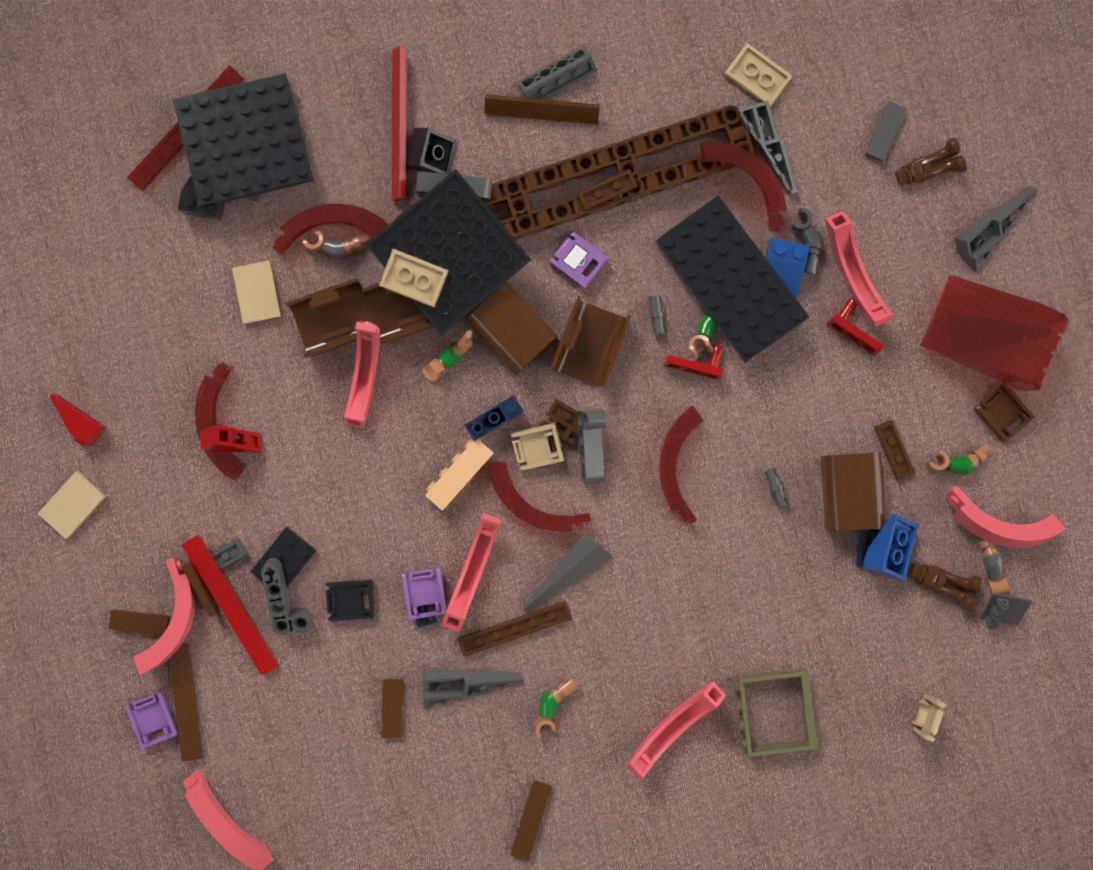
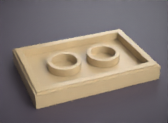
M746 43L724 73V76L760 102L768 100L770 107L793 77L748 43Z
M393 249L379 286L435 308L449 271Z
M270 260L232 268L243 324L282 317Z
M76 471L39 511L38 515L65 539H69L107 496L81 472Z

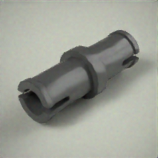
M661 295L650 296L651 314L649 315L652 318L654 335L666 333L663 318L665 312L662 311Z
M776 468L764 471L770 485L769 490L773 492L777 506L783 507L789 504L783 489L785 486L781 483Z

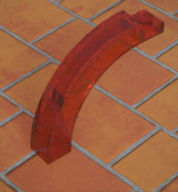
M700 142L701 162H726L739 167L753 178L765 199L769 231H781L783 217L779 211H787L786 201L779 181L767 164L752 152L734 144Z
M336 203L323 204L306 209L285 222L280 227L285 234L283 236L280 235L274 241L275 245L272 248L280 255H283L304 233L326 224L351 225L364 230L372 237L378 235L389 224L373 212L361 207Z
M221 362V364H218L213 371L214 376L205 375L200 385L195 405V423L199 439L200 430L217 425V399L225 380L233 368L227 363ZM204 450L213 464L232 480H238L247 465L246 462L232 452Z
M694 405L685 410L670 427L663 441L658 463L660 487L667 505L672 512L679 509V516L684 523L688 521L689 524H692L697 519L680 493L676 477V464L679 451L685 439L694 428L704 421Z
M507 461L487 464L492 485L499 498L510 511L523 521L541 529L558 532L573 531V523H576V527L586 526L587 522L591 521L590 513L562 516L548 514L534 508L515 489L508 473Z

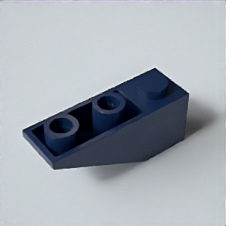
M513 395L466 423L465 427L473 440L476 441L524 413V410Z

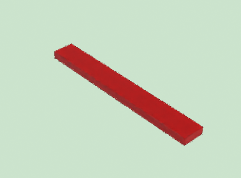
M399 45L392 50V201L395 202L406 198V46Z
M197 535L183 543L181 546L260 674L263 676L278 667L280 664L201 536Z

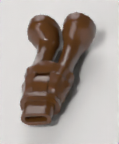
M954 137L950 138L940 151L924 157L920 156L918 159H913L906 166H902L901 170L895 172L899 185L922 183L925 180H931L936 175L949 171L965 172L967 170V163L962 155L932 168L930 165L958 155L960 153V146L957 139Z
M914 563L909 577L916 579V582L921 583L928 590L932 589L935 593L940 592L954 598L959 602L961 608L966 611L972 608L975 596L944 584L945 581L972 593L978 592L982 583V578L974 575L970 578H963L947 572L946 569H941L939 566L924 563L922 565Z

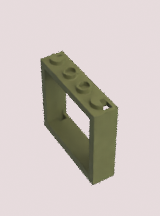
M805 668L736 676L737 682H734L735 693L739 695V701H736L737 712L741 713L739 730L743 732L744 740H741V747L748 757L818 749L809 672ZM798 677L806 740L752 746L744 683Z

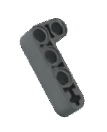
M418 172L415 191L417 197H423L449 174ZM462 176L482 201L491 200V179Z
M598 408L579 410L577 422L583 484L604 482L602 428L607 426L606 413Z
M276 558L268 559L262 568L261 575L273 631L278 635L305 632L312 620L311 613L306 609L291 610L282 564ZM276 585L280 590H274L271 586ZM280 603L283 608H278L275 604ZM302 618L306 621V623H301L298 621V619ZM279 621H283L287 625L283 626L279 623Z

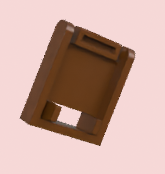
M1003 382L1000 385L1003 392L997 387L980 402L981 406L976 405L974 409L1001 441L1007 442L1033 420L1035 416L1011 388ZM1018 416L1022 421L1011 431L1008 427H1005Z

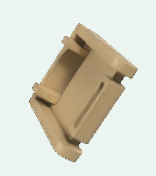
M556 422L511 433V437H520L512 441L517 462L526 461V464L519 466L520 470L565 460ZM547 436H554L557 451L551 452Z
M924 693L922 700H919L921 704L916 719L912 721L914 724L912 730L924 739L934 742V735L937 734L944 713L943 708L946 707V704L934 696Z

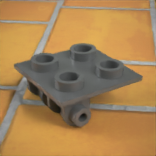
M994 593L980 618L986 619L989 629L996 628L998 622L1018 625L1033 600Z

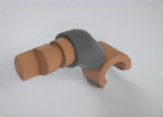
M317 230L316 235L319 241L311 245L308 240H303V244L310 253L318 254L323 252L336 260L348 258V255L353 254L354 250L358 252L366 248V244L370 240L366 233L352 238L351 242H348V240L337 242L329 239L325 241L322 233Z
M983 539L979 545L981 550L984 551L983 562L988 576L986 584L990 587L991 597L994 593L1009 595V585L1004 577L1003 558L997 549H994V543Z

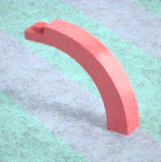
M844 211L826 218L828 235L837 264L862 314L866 319L869 318L875 327L892 320V312L875 290L864 268L857 249L852 221Z
M357 321L355 328L357 338L356 363L344 421L346 425L364 429L377 371L380 328L370 322L362 323Z
M958 486L945 496L949 505L957 511L953 517L963 527L976 536L997 545L1012 548L1034 547L1052 540L1066 529L1053 514L1040 522L1026 525L1010 524L997 520L980 510Z
M483 513L469 555L441 626L460 632L499 530L501 519Z
M172 557L165 560L175 589L173 616L162 637L144 652L133 656L139 675L145 674L166 662L182 645L193 623L196 609V592L185 573H183L182 567L184 564L178 558Z
M713 681L699 689L674 709L633 752V757L626 766L639 780L644 778L662 753L692 724L716 709L726 697V694Z
M197 769L183 781L187 790L185 796L193 811L210 834L232 856L252 870H263L274 861L268 846L246 833L227 814L211 791L201 770Z

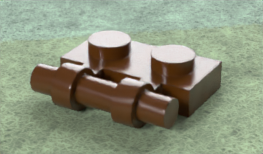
M555 399L546 415L552 418L550 423L556 422L557 424L559 422L567 427L565 432L557 428L559 438L562 443L565 444L566 442L572 446L576 439L569 435L572 431L578 434V411ZM543 420V421L541 422L540 426L546 425V424H549V423Z

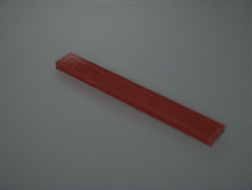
M229 65L206 91L241 84L245 79ZM178 122L127 177L140 190L144 191L184 147Z

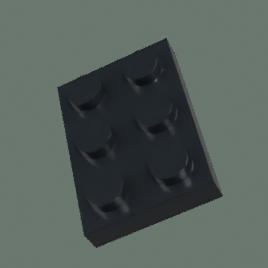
M287 526L250 572L263 582L261 575L263 566L268 559L276 558L282 564L286 587H288L316 553L317 549ZM276 585L271 586L274 590H280Z

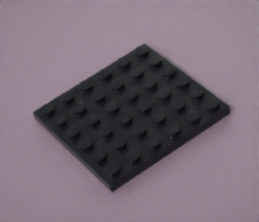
M286 73L173 99L200 208L314 181Z
M456 169L366 244L384 268L387 266L392 250L395 249L449 271L435 308L411 299L441 335L445 334L532 261Z

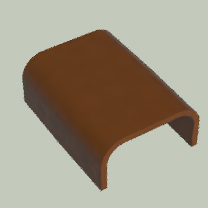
M357 278L285 303L290 308L306 350V353H304L305 358L356 342L355 328L357 321L362 323L370 322L376 325L367 298L362 292V285Z
M505 282L466 318V322L517 376L547 345L558 338V335L508 282Z
M380 283L362 289L368 300L376 326L380 328V343L382 345L434 327L411 298L379 286Z
M578 296L551 368L581 381L604 388L631 316L623 317L582 301L581 297Z
M881 452L821 456L826 530L849 531L883 528L886 524Z

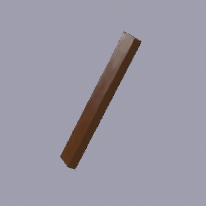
M485 94L484 114L598 124L600 104Z
M565 600L459 637L457 640L463 657L571 620L572 617Z
M189 643L182 644L169 658L182 762L203 758Z

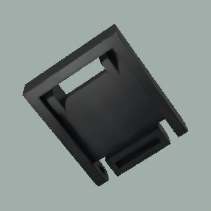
M373 579L326 582L327 587L334 586V589L326 590L327 613H336V616H329L328 621L375 618ZM363 590H368L369 608H363Z

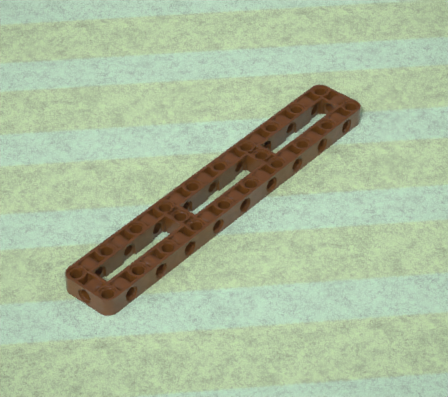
M728 105L493 183L491 200L483 202L489 209L491 206L502 202L508 203L512 218L500 222L510 235L517 240L743 165L753 155V146L745 123L737 111L738 107ZM726 114L734 115L735 120H728ZM694 125L698 127L699 132L694 133L690 131L689 127ZM720 130L726 133L729 146L640 175L635 160L638 157L648 154L649 156L669 150L672 146L684 142L687 144L705 138L708 134ZM659 137L662 139L663 143L657 145L654 143L653 139ZM623 149L627 155L621 157L617 154V151ZM740 149L745 150L746 153H747V156H746V157L740 156V155L738 154V150H740ZM583 161H587L591 166L588 169H584L580 164ZM702 162H709L711 168L705 169L702 166ZM611 166L616 168L617 174L622 173L625 167L631 168L633 170L632 175L639 188L637 193L627 192L588 211H584L578 196L531 211L527 200V194L539 190L545 191L563 185V182L599 173V170ZM547 173H552L555 178L548 181L544 176ZM671 173L675 176V180L669 181L665 175ZM511 185H516L519 189L517 192L511 193L508 191V188ZM517 203H522L525 207L521 211H516L514 206ZM564 209L567 212L566 216L559 217L556 214L557 210ZM528 221L531 225L528 229H522L520 227L521 222Z

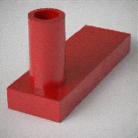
M848 299L840 313L834 314L827 322V325L874 356L882 350L884 345L848 321L858 306L854 300Z
M712 345L713 352L710 353L708 365L667 355L664 367L719 380L724 370L719 368L723 347Z

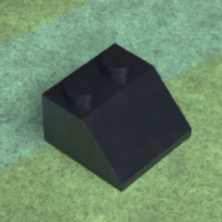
M429 127L414 128L406 166L422 172L449 174L457 140Z
M190 176L181 190L178 210L183 214L221 221L225 203L200 208L192 176Z

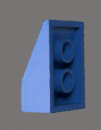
M771 238L767 244L765 258L796 298L810 246Z
M892 514L867 549L863 568L885 578L905 581L919 525L897 514Z

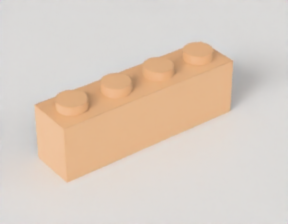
M471 438L464 446L466 450L462 454L457 453L451 460L453 462L449 469L445 467L438 475L441 478L436 483L433 481L426 488L427 494L425 496L442 511L494 454L479 439L474 441Z

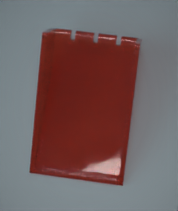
M949 275L920 346L997 381L1004 382L1020 391H1038L1044 386L1048 373L1044 372L1043 369L1050 370L1056 357L1051 351L1058 352L1063 337L1058 335V333L1065 334L1070 321L1069 318L1065 317L1066 314L1039 302Z

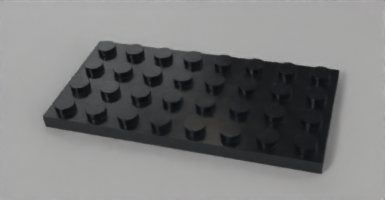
M719 195L656 240L659 247L744 363H747L809 319V315Z

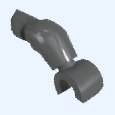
M799 208L798 215L805 219V224L795 222L791 228L796 231H802L801 235L806 245L810 246L803 273L815 274L816 266H818L819 262L817 256H820V252L823 251L824 240L814 226H810L813 220L812 213L806 208Z

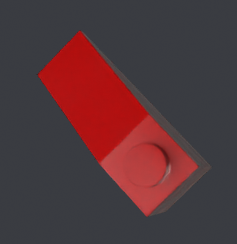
M51 394L50 399L70 435L76 438L75 442L82 446L94 445L106 426L62 396Z
M220 425L200 430L202 450L241 453L262 452L260 433Z

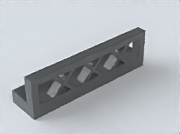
M582 46L517 81V84L524 93L525 98L546 100L596 73L597 69L591 54Z

